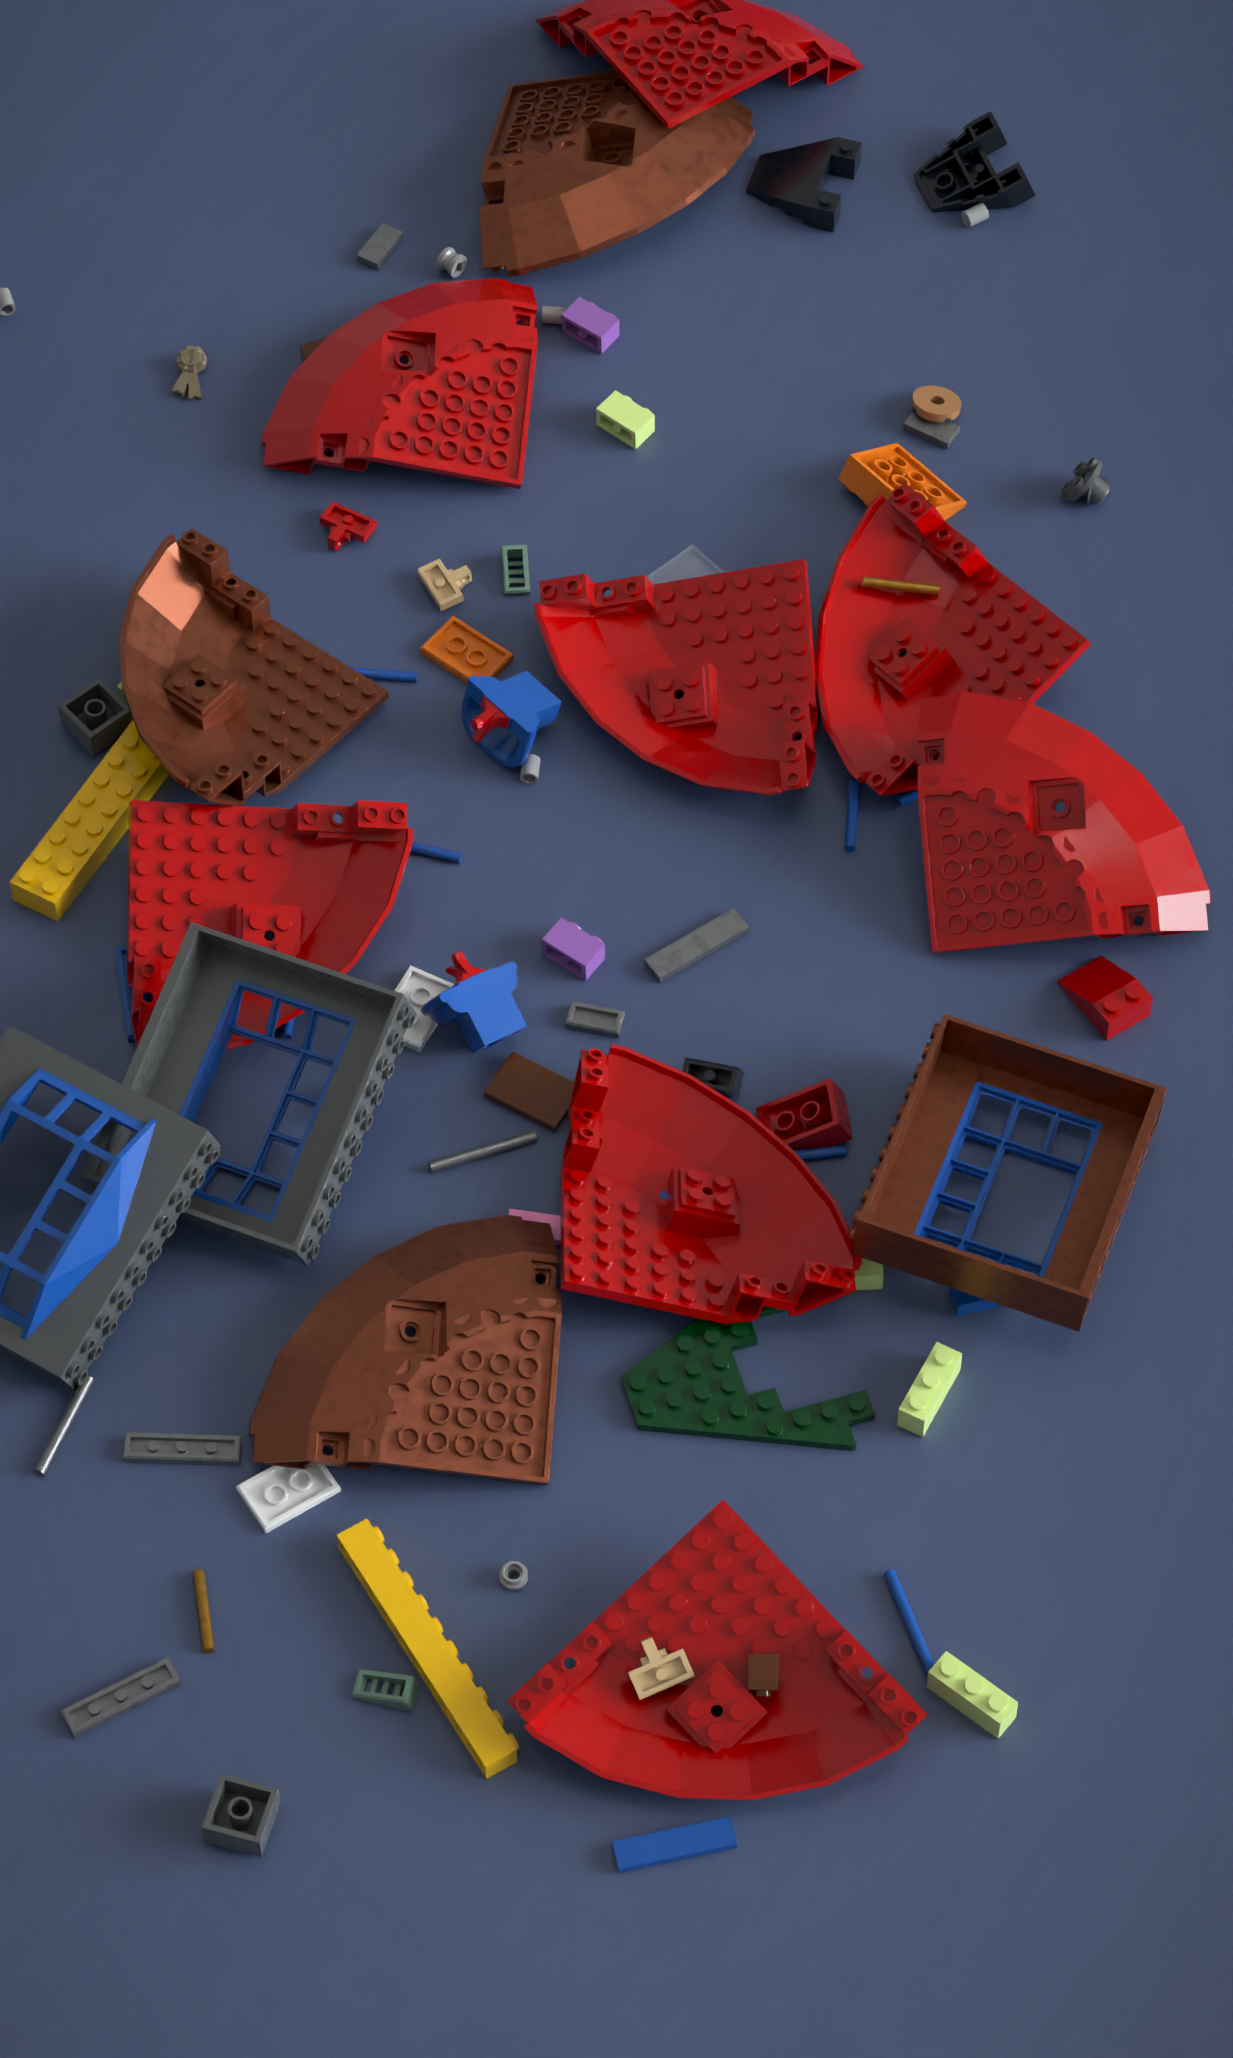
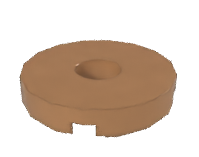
M931 385L922 386L913 392L911 407L912 409L915 408L917 410L916 413L926 420L945 422V419L951 418V420H954L960 414L962 402L959 396L951 390Z

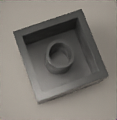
M98 678L58 705L61 725L92 756H95L117 741L133 720L128 705L101 678Z
M221 1773L201 1827L204 1842L262 1857L281 1804L279 1788Z

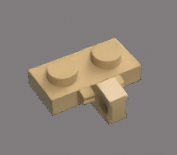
M439 558L417 569L419 578L440 611L464 601L460 590L463 589V586L472 582L471 571L467 565L454 571L453 569L447 570Z
M652 1637L641 1641L646 1654L645 1657L640 1658L643 1666L628 1672L639 1700L695 1676L683 1648L667 1654L665 1648L658 1651Z

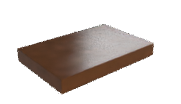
M512 1051L484 1090V1097L556 1132L568 1115L574 1082Z

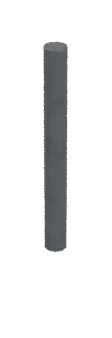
M530 1131L428 1163L431 1173L533 1143L537 1141L535 1131Z
M88 1375L84 1382L78 1385L34 1469L37 1475L44 1476L94 1381L91 1376Z

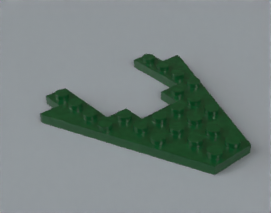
M763 1306L759 1318L786 1310ZM698 1318L621 1376V1383L637 1430L854 1451L856 1450V1442L850 1426L875 1420V1412L867 1390L786 1412L782 1408L776 1388L748 1395L733 1351L757 1345L758 1339L751 1321L722 1324Z

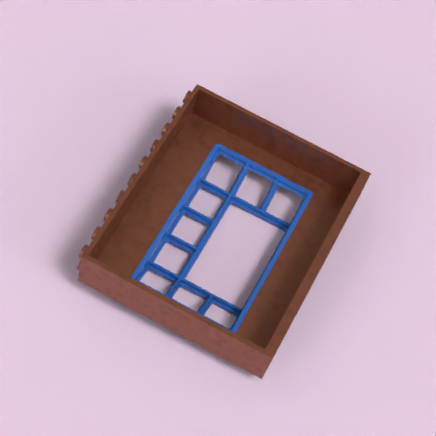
M944 1014L940 1024L935 1023L930 1035V1039L933 1040H931L930 1044L926 1043L922 1054V1059L924 1060L922 1063L917 1064L913 1076L915 1080L913 1084H909L905 1094V1104L901 1103L896 1116V1120L899 1121H897L896 1125L892 1124L887 1138L889 1142L887 1145H883L878 1161L881 1162L879 1166H874L870 1177V1182L872 1183L870 1187L866 1186L861 1199L863 1204L861 1208H857L852 1220L854 1225L848 1240L853 1242L851 1254L1079 1332L1156 1129L1167 1088ZM981 1095L1012 1105L1001 1137L970 1127ZM1021 1108L1051 1118L1041 1150L1009 1140ZM1062 1121L1091 1131L1080 1164L1049 1154L1057 1128ZM965 1138L996 1148L988 1170L957 1160ZM1006 1151L1076 1175L1042 1264L970 1240ZM952 1171L983 1180L975 1203L943 1193ZM938 1204L970 1214L961 1236L930 1226ZM924 1237H929V1238L935 1239V1240H937V1241H940V1242H943V1243H946V1244L955 1246L956 1248L951 1247V1246H948V1245H945V1244H942V1243H939V1242H936V1241H933V1240H930V1239H927V1238H924ZM965 1251H970V1252H973V1253L982 1255V1256H984V1257H987V1258L996 1260L997 1262L992 1261V1260H989V1259H986V1258H983V1257H980V1256H977V1255H974V1254H971V1253H968V1252H965ZM1006 1264L1011 1265V1266H1014V1267H1017V1268H1020V1269H1023V1270H1026V1271L1031 1272V1273H1034V1274H1037V1276H1036V1275H1033V1274H1030V1273H1027V1272H1024V1271H1021V1270H1018V1269H1015V1268H1012V1267H1009V1266H1006Z

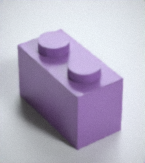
M581 297L561 315L562 332L600 354L619 337V319L612 313H607L594 303L588 302Z
M561 917L542 938V954L586 981L605 960V944L597 936H591L584 932L576 923L568 922Z

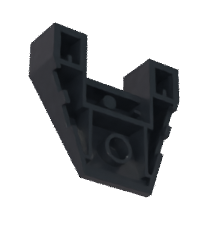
M991 111L969 122L963 128L964 132L955 140L952 138L947 143L948 147L939 155L935 154L914 174L932 212L967 210L980 203H983L987 209L1014 208L1036 196L1019 162L998 174L993 169L987 155L1007 145V142Z
M836 137L762 154L758 159L746 193L771 207L773 205L780 207L784 210V214L790 217L795 215L803 220V224L809 227L834 232L840 217L841 195L822 191L828 174L854 180L861 160V142Z

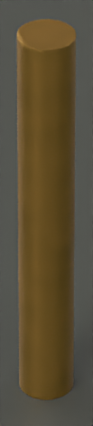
M866 576L862 577L861 582L862 587L939 595L940 585Z
M196 1569L193 1571L202 1648L203 1653H212L215 1651L205 1573L203 1569Z

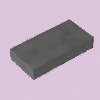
M382 223L358 252L357 261L378 270L404 238L403 231Z
M914 408L904 422L903 429L948 449L960 433V426L947 420L945 422L926 420L920 417Z
M571 1001L565 1029L619 1039L625 1011Z

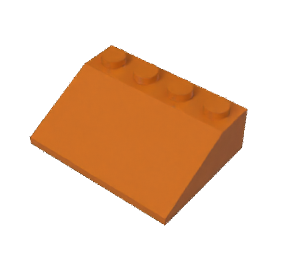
M898 443L850 454L838 478L846 485L850 492L855 493L861 498L866 506H869L879 494L887 500L891 496L892 491L903 483H906L933 504L944 520L953 516L967 504L962 497Z

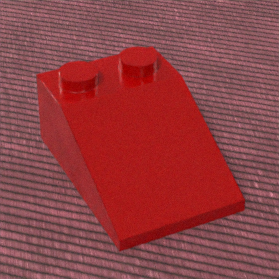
M1099 956L1057 981L1059 987L1106 1041L1150 1016L1153 1001L1151 994L1137 978L1103 956Z
M831 1078L756 1107L758 1120L794 1151L836 1146L853 1139L845 1094Z

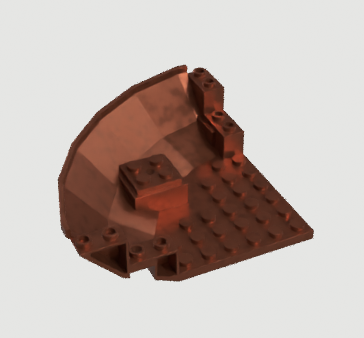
M615 70L510 84L483 158L481 183L486 199L484 205L480 206L479 211L483 269H491V271L496 272L506 267L508 277L531 273L584 258L633 237L689 205L730 171L754 140L755 129L751 125L753 111L730 97L667 129Z
M193 528L190 531L184 532L177 542L172 534L165 538L132 586L119 635L121 684L139 737L177 783L192 790L209 802L243 806L246 804V799L255 791L266 797L284 790L389 698L388 690L273 620L270 615L269 596L230 572L228 550Z
M504 1215L437 1226L375 1255L323 1296L279 1351L249 1423L248 1436H255L252 1463L306 1469L313 1463L361 1470H370L378 1464L539 1485L549 1484L562 1317L560 1288H555L559 1256L550 1224L522 1220L520 1216ZM536 1275L542 1276L543 1284H538L535 1281ZM406 1327L414 1329L415 1334L413 1337H408L405 1334ZM324 1446L331 1448V1456L323 1453Z

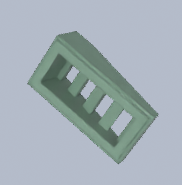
M527 545L501 546L504 595L530 594ZM522 558V561L508 562V559ZM508 567H522V569L508 570ZM509 575H523V578L509 579ZM524 583V587L510 588L509 584Z
M359 1669L351 1696L354 1699L413 1711L420 1684L414 1676ZM368 1679L372 1680L369 1692H366L365 1689L368 1683ZM380 1682H382L383 1686L381 1693H377ZM392 1685H394L395 1689L393 1695H389Z

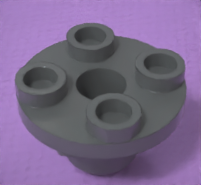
M1092 457L1087 463L1080 462L1073 471L1075 476L1063 486L1060 493L1069 502L1077 500L1082 495L1087 499V504H1099L1102 502L1110 490L1109 481L1103 477H1098L1103 463L1095 457Z

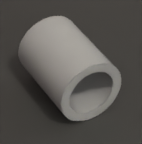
M980 203L963 211L961 218L964 225L970 228L988 219L989 212L986 206Z
M0 288V315L9 316L15 312L16 307L10 290L8 288Z
M543 306L542 323L562 324L561 315L565 312V307Z
M528 754L524 764L521 765L520 780L523 783L535 784L538 781L541 759L537 755Z

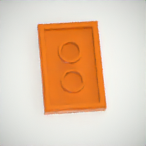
M452 616L420 647V654L466 684L470 676H490L496 678L514 660V654L455 616Z

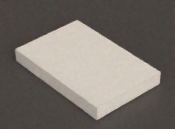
M411 965L394 991L405 995L415 1013L414 1023L410 1029L406 1030L404 1035V1046L420 1053L438 1025L430 1016H424L421 1013V1007L441 992L450 989L454 984Z
M313 1463L306 1469L271 1466L236 1486L237 1492L265 1533L272 1531L341 1491L340 1486L327 1467Z

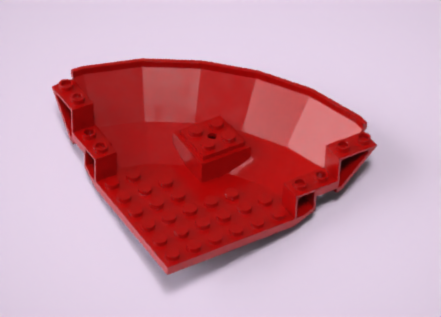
M583 0L563 5L536 19V22L559 48L572 42L586 58L599 52L667 129L774 74H777L789 87L815 73L828 86L863 68V65L853 56L851 50L845 44L796 15L750 0Z
M498 278L431 283L376 303L329 334L289 377L262 433L261 446L265 447L263 466L309 475L314 463L365 473L370 461L520 489L523 481L537 355V328H534L537 303L533 288L510 283L507 280ZM400 357H405V358H407V359H408V363H407V364H402V363L400 362L399 358H400ZM329 451L333 456L327 457L324 452Z
M903 483L892 491L891 496L887 500L879 494L869 504L837 557L819 613L815 655V676L823 725L849 773L858 782H865L880 796L918 789V766H921L918 728L922 699L949 696V692L967 691L1034 704L1091 644L1083 635L991 565L974 543L945 522L933 504L906 483ZM866 576L940 585L939 595L862 587L861 582L862 577ZM907 651L905 656L899 657L903 652ZM934 751L931 754L932 760H937L940 757L939 751Z
M804 559L653 584L645 575L594 583L586 573L539 581L541 604L539 602L534 603L535 617L557 674L595 723L649 764L706 788L771 796L782 794V791L809 786L816 762L813 733L818 732L819 706L807 562ZM607 590H611V594L605 597L604 593ZM678 691L684 692V696L681 699H676L675 697ZM796 735H802L801 740L794 741Z
M967 691L949 692V696L922 699L918 728L921 766H918V801L932 953L1090 936L1104 939L1149 933L1163 936L1208 931L1206 905L1211 904L1210 890L1184 826L1139 770L1090 731L1030 702ZM934 751H939L940 757L937 760H932L931 754ZM1062 802L1065 804V810L1059 813L1055 807L1058 803ZM1138 916L1144 918V923L1141 926L1135 925V919Z
M131 800L129 802L127 976L128 988H132V1011L130 1016L136 1049L191 922L346 974L358 962L393 908L413 844V828H407V803L358 800L351 806L297 803L293 808L286 809ZM334 814H339L341 816V823H337L334 821ZM266 931L273 933L274 938L272 941L265 939L264 934ZM244 991L236 1025L264 1034L272 1000ZM144 993H149L152 996L151 1002L148 1003L143 1000ZM282 1003L276 1028L305 1011ZM233 1034L226 1050L246 1046L254 1041Z
M611 1044L608 1055L596 1048L590 1050L581 1049L567 1120H569V1135L563 1148L560 1171L561 1289L722 1324L756 1321L763 1306L786 1310L789 1316H797L856 1291L854 1271L860 1269L862 1257L851 1254L853 1242L848 1241L851 1233L850 1228L837 1201L792 1148L749 1111L688 1073L623 1046ZM662 1191L667 1192L666 1200L659 1197Z
M724 1499L597 1619L592 1621L507 1700L527 1722L524 1728L535 1739L598 1776L676 1798L756 1800L830 1785L899 1750L909 1740L906 1735L928 1715L850 1632L843 1628ZM652 1637L657 1650L665 1648L667 1654L683 1648L695 1676L639 1700L628 1672L643 1666L640 1658L645 1657L646 1654L641 1641ZM748 1653L779 1654L778 1691H772V1696H754V1690H747ZM568 1657L574 1658L576 1662L575 1667L572 1669H567L564 1666V1661ZM864 1667L872 1669L873 1674L871 1678L865 1679L862 1677L861 1670ZM714 1705L722 1707L723 1713L721 1716L715 1717L712 1715L711 1708Z

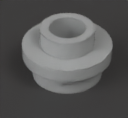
M518 1561L507 1562L499 1572L501 1584L510 1590H518L524 1587L529 1577L527 1568ZM512 1574H517L519 1578L510 1579L509 1576Z

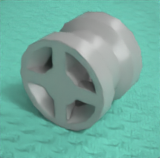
M447 247L440 253L436 266L441 271L446 270L452 278H456L464 271L467 265V258L463 254H456L455 249L452 247Z

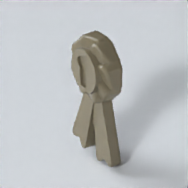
M186 346V348L178 351L176 365L182 373L172 391L174 395L180 394L184 398L189 387L190 401L195 398L202 399L198 373L205 369L207 356L199 346Z

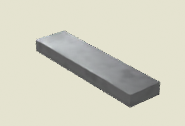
M733 908L645 959V966L661 983L749 932V926Z
M126 1432L123 1460L124 1463L239 1466L242 1439L238 1435Z
M167 1657L60 1711L75 1739L182 1684Z

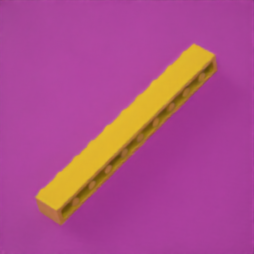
M365 1519L337 1534L338 1549L485 1778L488 1779L517 1762V1750L519 1749L515 1737L511 1733L506 1734L502 1727L504 1722L496 1709L493 1711L487 1704L489 1700L481 1686L476 1687L472 1679L474 1677L469 1666L466 1663L461 1664L457 1658L459 1654L454 1643L451 1640L446 1641L442 1635L444 1631L437 1617L431 1618L427 1612L429 1607L422 1594L416 1595L412 1588L414 1584L407 1571L402 1572L398 1567L399 1560L393 1549L387 1550L383 1544L385 1540L378 1526L372 1527L369 1520Z

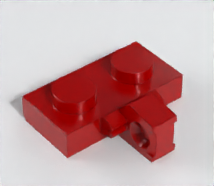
M331 502L320 516V524L330 528V535L327 537V547L334 551H337L343 545L344 540L349 542L351 539H355L365 543L377 528L376 520L335 502Z

